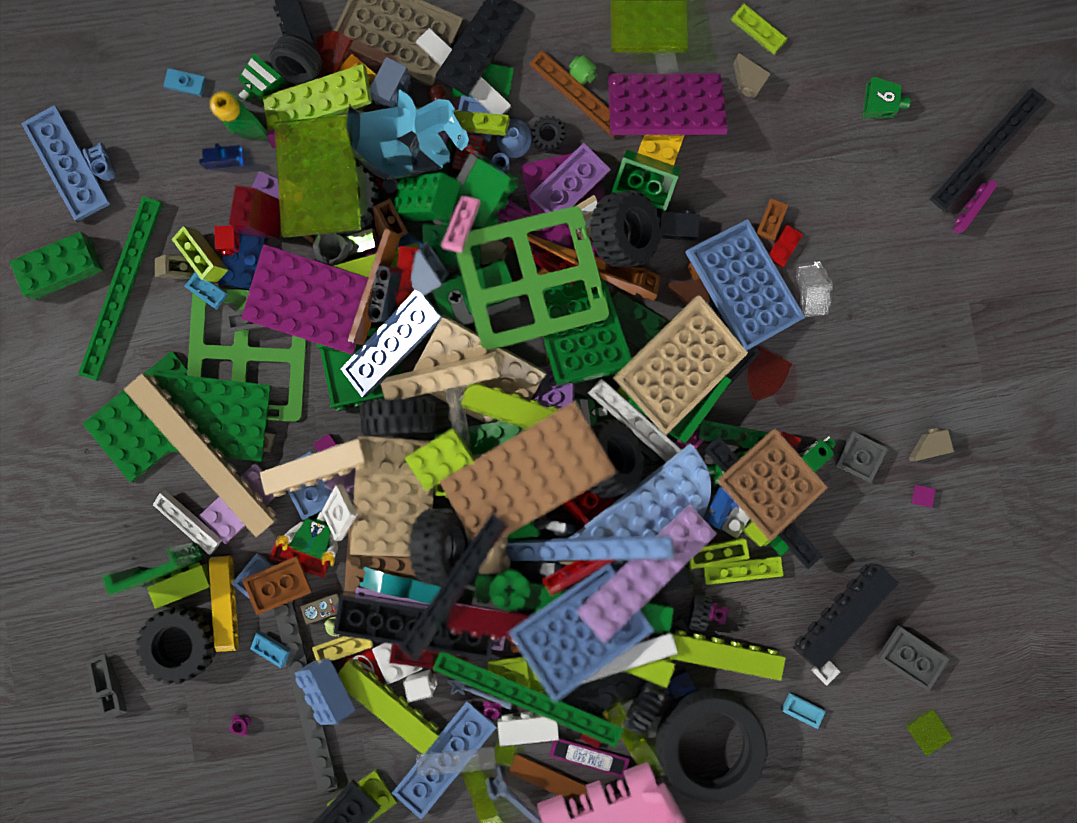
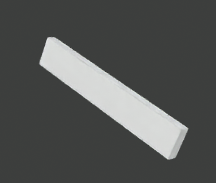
M430 28L416 41L417 45L440 66L452 50ZM482 77L470 94L490 114L504 115L511 108V105Z
M600 378L588 392L615 418L625 424L627 428H630L641 441L665 462L681 451L674 442L603 379Z
M667 634L632 646L582 683L676 654L677 650L672 635Z

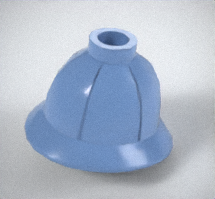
M519 119L510 120L506 136L497 135V144L500 151L510 158L524 155L532 141L529 126Z

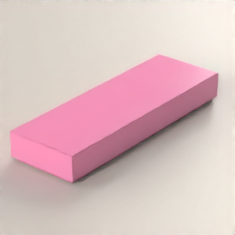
M461 195L442 243L443 248L462 253L479 209L480 200Z

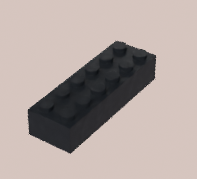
M871 563L864 565L859 571V576L856 579L850 580L846 585L847 589L834 598V603L830 608L827 607L821 612V618L817 622L811 623L807 629L808 632L795 641L793 649L817 670L820 671L899 584L882 566Z

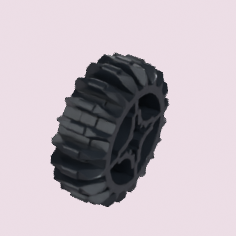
M647 681L637 692L633 702L630 704L631 706L625 719V727L630 731L641 735L653 722L664 699V689L660 685Z

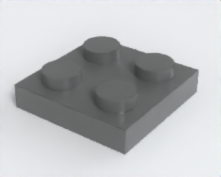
M852 431L835 466L868 483H872L888 448Z

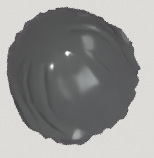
M332 232L319 233L313 243V250L317 261L329 266L343 263L349 253L350 245L348 239L340 234L337 235Z

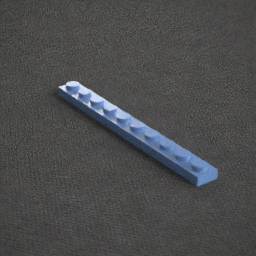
M671 535L507 540L508 544L506 547L507 556L510 561L673 558L674 556Z

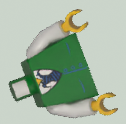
M322 512L318 513L316 521L306 519L304 522L298 523L285 535L279 536L276 542V546L280 543L284 544L283 550H287L290 543L291 549L321 559L322 564L329 560L331 561L330 566L334 565V557L338 550V542L335 541L329 526H326L327 522Z

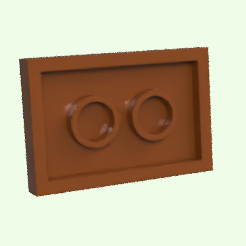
M298 556L242 579L256 615L313 592Z

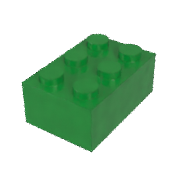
M627 149L612 192L619 193L632 190L641 192L653 202V206L666 211L681 168Z

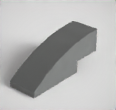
M103 654L86 661L93 697L98 699L101 718L111 719L126 713L127 708L123 693L107 655Z

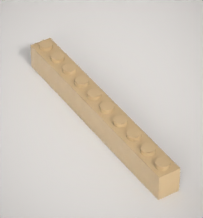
M141 374L124 390L255 537L259 536L278 520L275 517L276 513L274 510L266 507L262 503L263 498L249 488V482L245 478L238 476L234 465L227 463L223 459L224 454L218 448L214 449L210 444V438L204 433L201 434L197 430L198 425L184 415V409L179 404L175 405L173 403L170 393L165 389L162 390L157 385L159 383L152 374Z

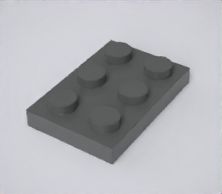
M900 626L896 627L877 659L927 692L930 691L949 661L947 657Z

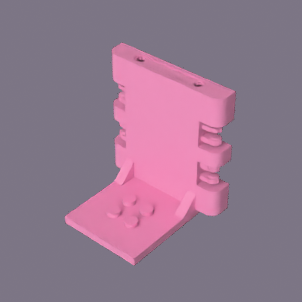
M648 762L623 771L629 790L625 791L622 780L617 781V785L621 793L613 795L612 786L610 784L607 785L608 798L605 797L600 780L586 785L592 804L588 805L585 794L580 795L581 803L584 806L577 809L575 801L570 799L569 803L572 811L568 812L562 794L537 803L542 823L683 822L662 778L654 779Z

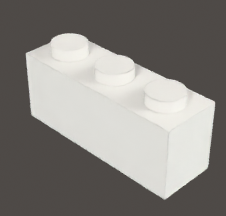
M523 712L520 716L504 714L501 715V718H498L500 746L559 740L557 722L541 715Z

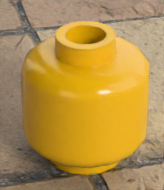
M222 91L216 93L211 99V110L222 121H232L239 115L240 106L232 94Z

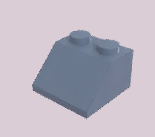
M428 241L416 252L411 277L413 288L415 291L420 292L422 296L442 285L449 275Z

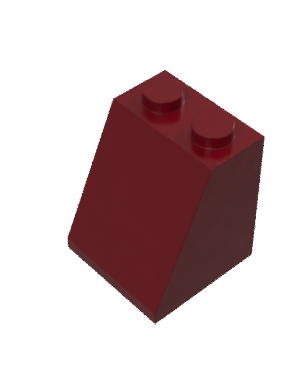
M235 185L229 224L241 234L279 240L285 202L256 188Z

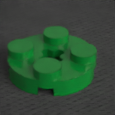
M502 570L490 582V597L494 605L503 610L521 608L529 597L528 581L517 570ZM508 585H512V588L515 589L510 595L504 591V588H507Z

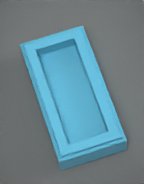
M790 692L781 709L783 712L817 729L826 713L824 709Z

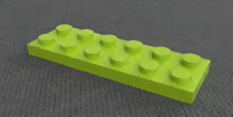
M363 64L263 97L268 130L282 128L289 130L348 111L349 103L353 109L372 104L367 69Z

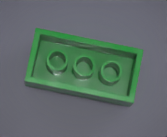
M443 173L401 178L397 186L398 192L393 200V205L398 215L408 221L450 220L461 182Z
M81 231L9 261L22 295L33 300L104 271L90 236Z

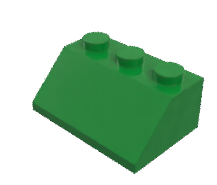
M229 90L228 93L232 94L238 101L240 112L237 118L232 121L219 120L234 136L238 134L242 139H268L265 128Z

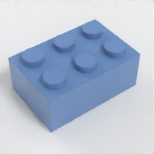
M329 658L313 661L295 672L297 677L296 683L303 689L305 700L312 707L315 720L321 725L337 724L356 711Z

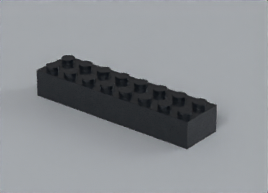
M343 592L339 595L333 634L401 646L428 606ZM448 614L424 649L490 660L494 639H490L491 635L483 634L482 637L470 636L471 632L464 630L462 634L452 633L451 628H447Z

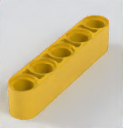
M231 555L210 557L209 575L215 651H236L239 646L235 586L232 585L234 581L233 559Z

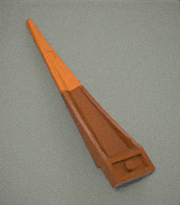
M527 233L528 241L577 266L579 265L575 250ZM594 256L600 278L633 295L638 293L643 298L655 300L658 295L661 275L640 266L613 267L604 262L602 258Z

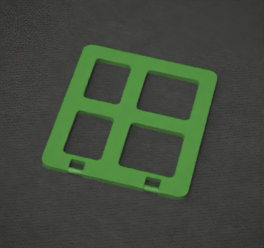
M573 206L470 231L462 253L456 251L480 343L485 350H492L605 320L609 315L583 213L579 207ZM564 223L568 224L579 265L538 275L527 233ZM581 229L584 239L578 240L575 230ZM511 237L514 241L523 279L485 290L481 289L470 247ZM578 280L584 281L591 306L590 309L555 319L549 318L542 293L543 289ZM597 287L600 298H593L591 288ZM523 294L528 295L535 323L497 334L493 333L486 304Z
M221 289L228 294L223 303L236 304V311L244 310L249 290ZM193 293L187 375L202 377L204 359L232 360V381L246 382L247 363L249 361L290 363L288 405H269V409L279 410V416H268L267 420L290 422L300 420L303 406L306 340L292 335V347L290 349L250 347L249 330L235 332L234 344L232 346L205 345L207 303Z

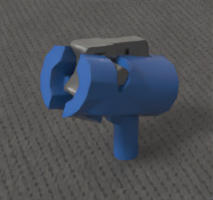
M719 487L716 495L710 496L703 519L709 526L721 530L729 518V511L739 506L723 488Z

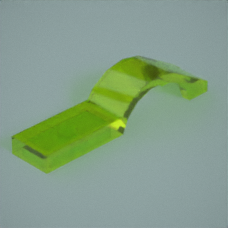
M616 703L617 706L608 712L604 711L603 714L608 722L623 728L620 737L636 763L641 765L648 762L654 779L665 775L658 758L643 735L634 733L625 727L627 711L621 703Z
M474 754L460 772L472 798L480 823H503L493 800L488 796L486 778Z

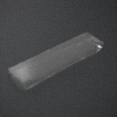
M495 747L427 753L424 755L417 754L418 776L496 769Z

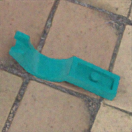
M366 566L364 567V571H366L364 581H361L359 585L385 595L407 598L430 604L441 588L439 585H427L416 579L386 574Z

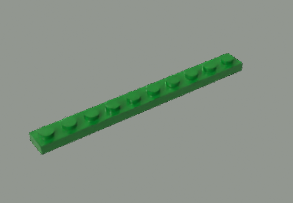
M142 196L78 372L80 376L99 381L163 205L159 201Z
M440 652L433 668L437 672L613 747L617 746L623 731L622 727L557 700L554 702L547 695L448 653Z

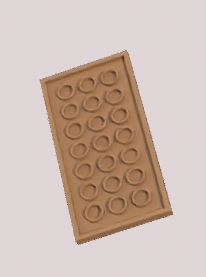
M573 401L473 461V464L467 465L443 479L440 483L473 541L491 513L509 525L500 537L501 539L616 471L577 403Z

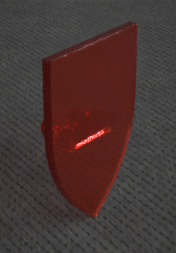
M329 31L321 35L316 40V48L322 56L323 68L332 74L339 72L353 40L338 31Z
M759 346L757 348L761 353L749 365L747 373L749 390L755 401L774 395L783 386L792 366V363Z

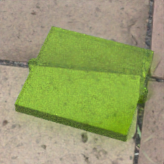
M933 709L921 717L917 716L915 721L906 726L925 756H928L937 749H941L942 745L952 739Z

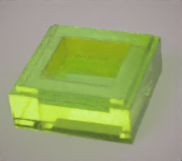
M496 741L492 762L511 766L515 745L500 746V742Z

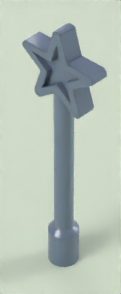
M459 680L447 681L452 686L451 695L457 691L465 695L466 690L499 703L507 709L511 710L513 706L508 701L469 687L466 683Z

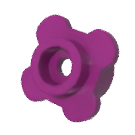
M713 603L709 621H715L719 625H724L729 609Z
M484 701L483 706L485 709L483 713L487 718L497 719L502 715L501 704L494 701Z
M239 714L234 715L229 731L232 734L246 736L251 719L249 717H240Z

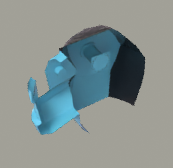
M399 89L398 104L394 108L359 113L349 103L347 133L352 152L369 171L382 179L406 178L442 169V165L450 161V152L440 135H438L441 131H446L460 150L467 147L469 139L466 130H462L455 118V108L449 100L438 99L416 110L412 99Z

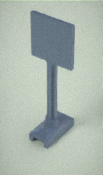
M499 766L497 768L498 776L493 781L489 777L486 779L488 796L493 801L499 795L506 797L533 823H542L541 817L510 790L511 787L508 786L505 771Z

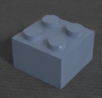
M388 57L385 58L370 87V94L374 104L384 109L397 107L399 89L404 93H408L412 86L407 67Z

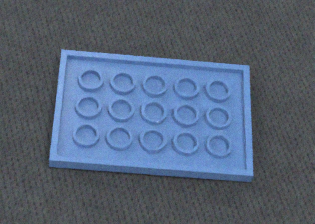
M748 219L685 252L731 333L745 351L805 318Z
M609 563L508 632L554 702L653 632L641 611L638 610L606 642H603L576 612L615 575Z

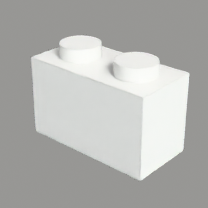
M431 669L407 676L404 685L408 702L432 696L438 682L436 674H432Z

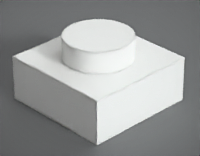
M830 661L820 671L816 668L811 670L826 686L840 673Z

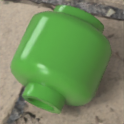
M578 55L569 66L570 75L580 84H585L587 81L591 83L597 76L595 72L597 64L587 55H582L581 57Z

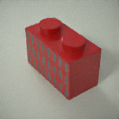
M467 133L469 139L467 147L463 150L457 147L452 165L454 174H460L471 153L485 155L487 145L484 142V137Z

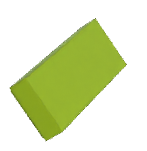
M743 4L731 19L774 55L787 40L783 34L746 4Z

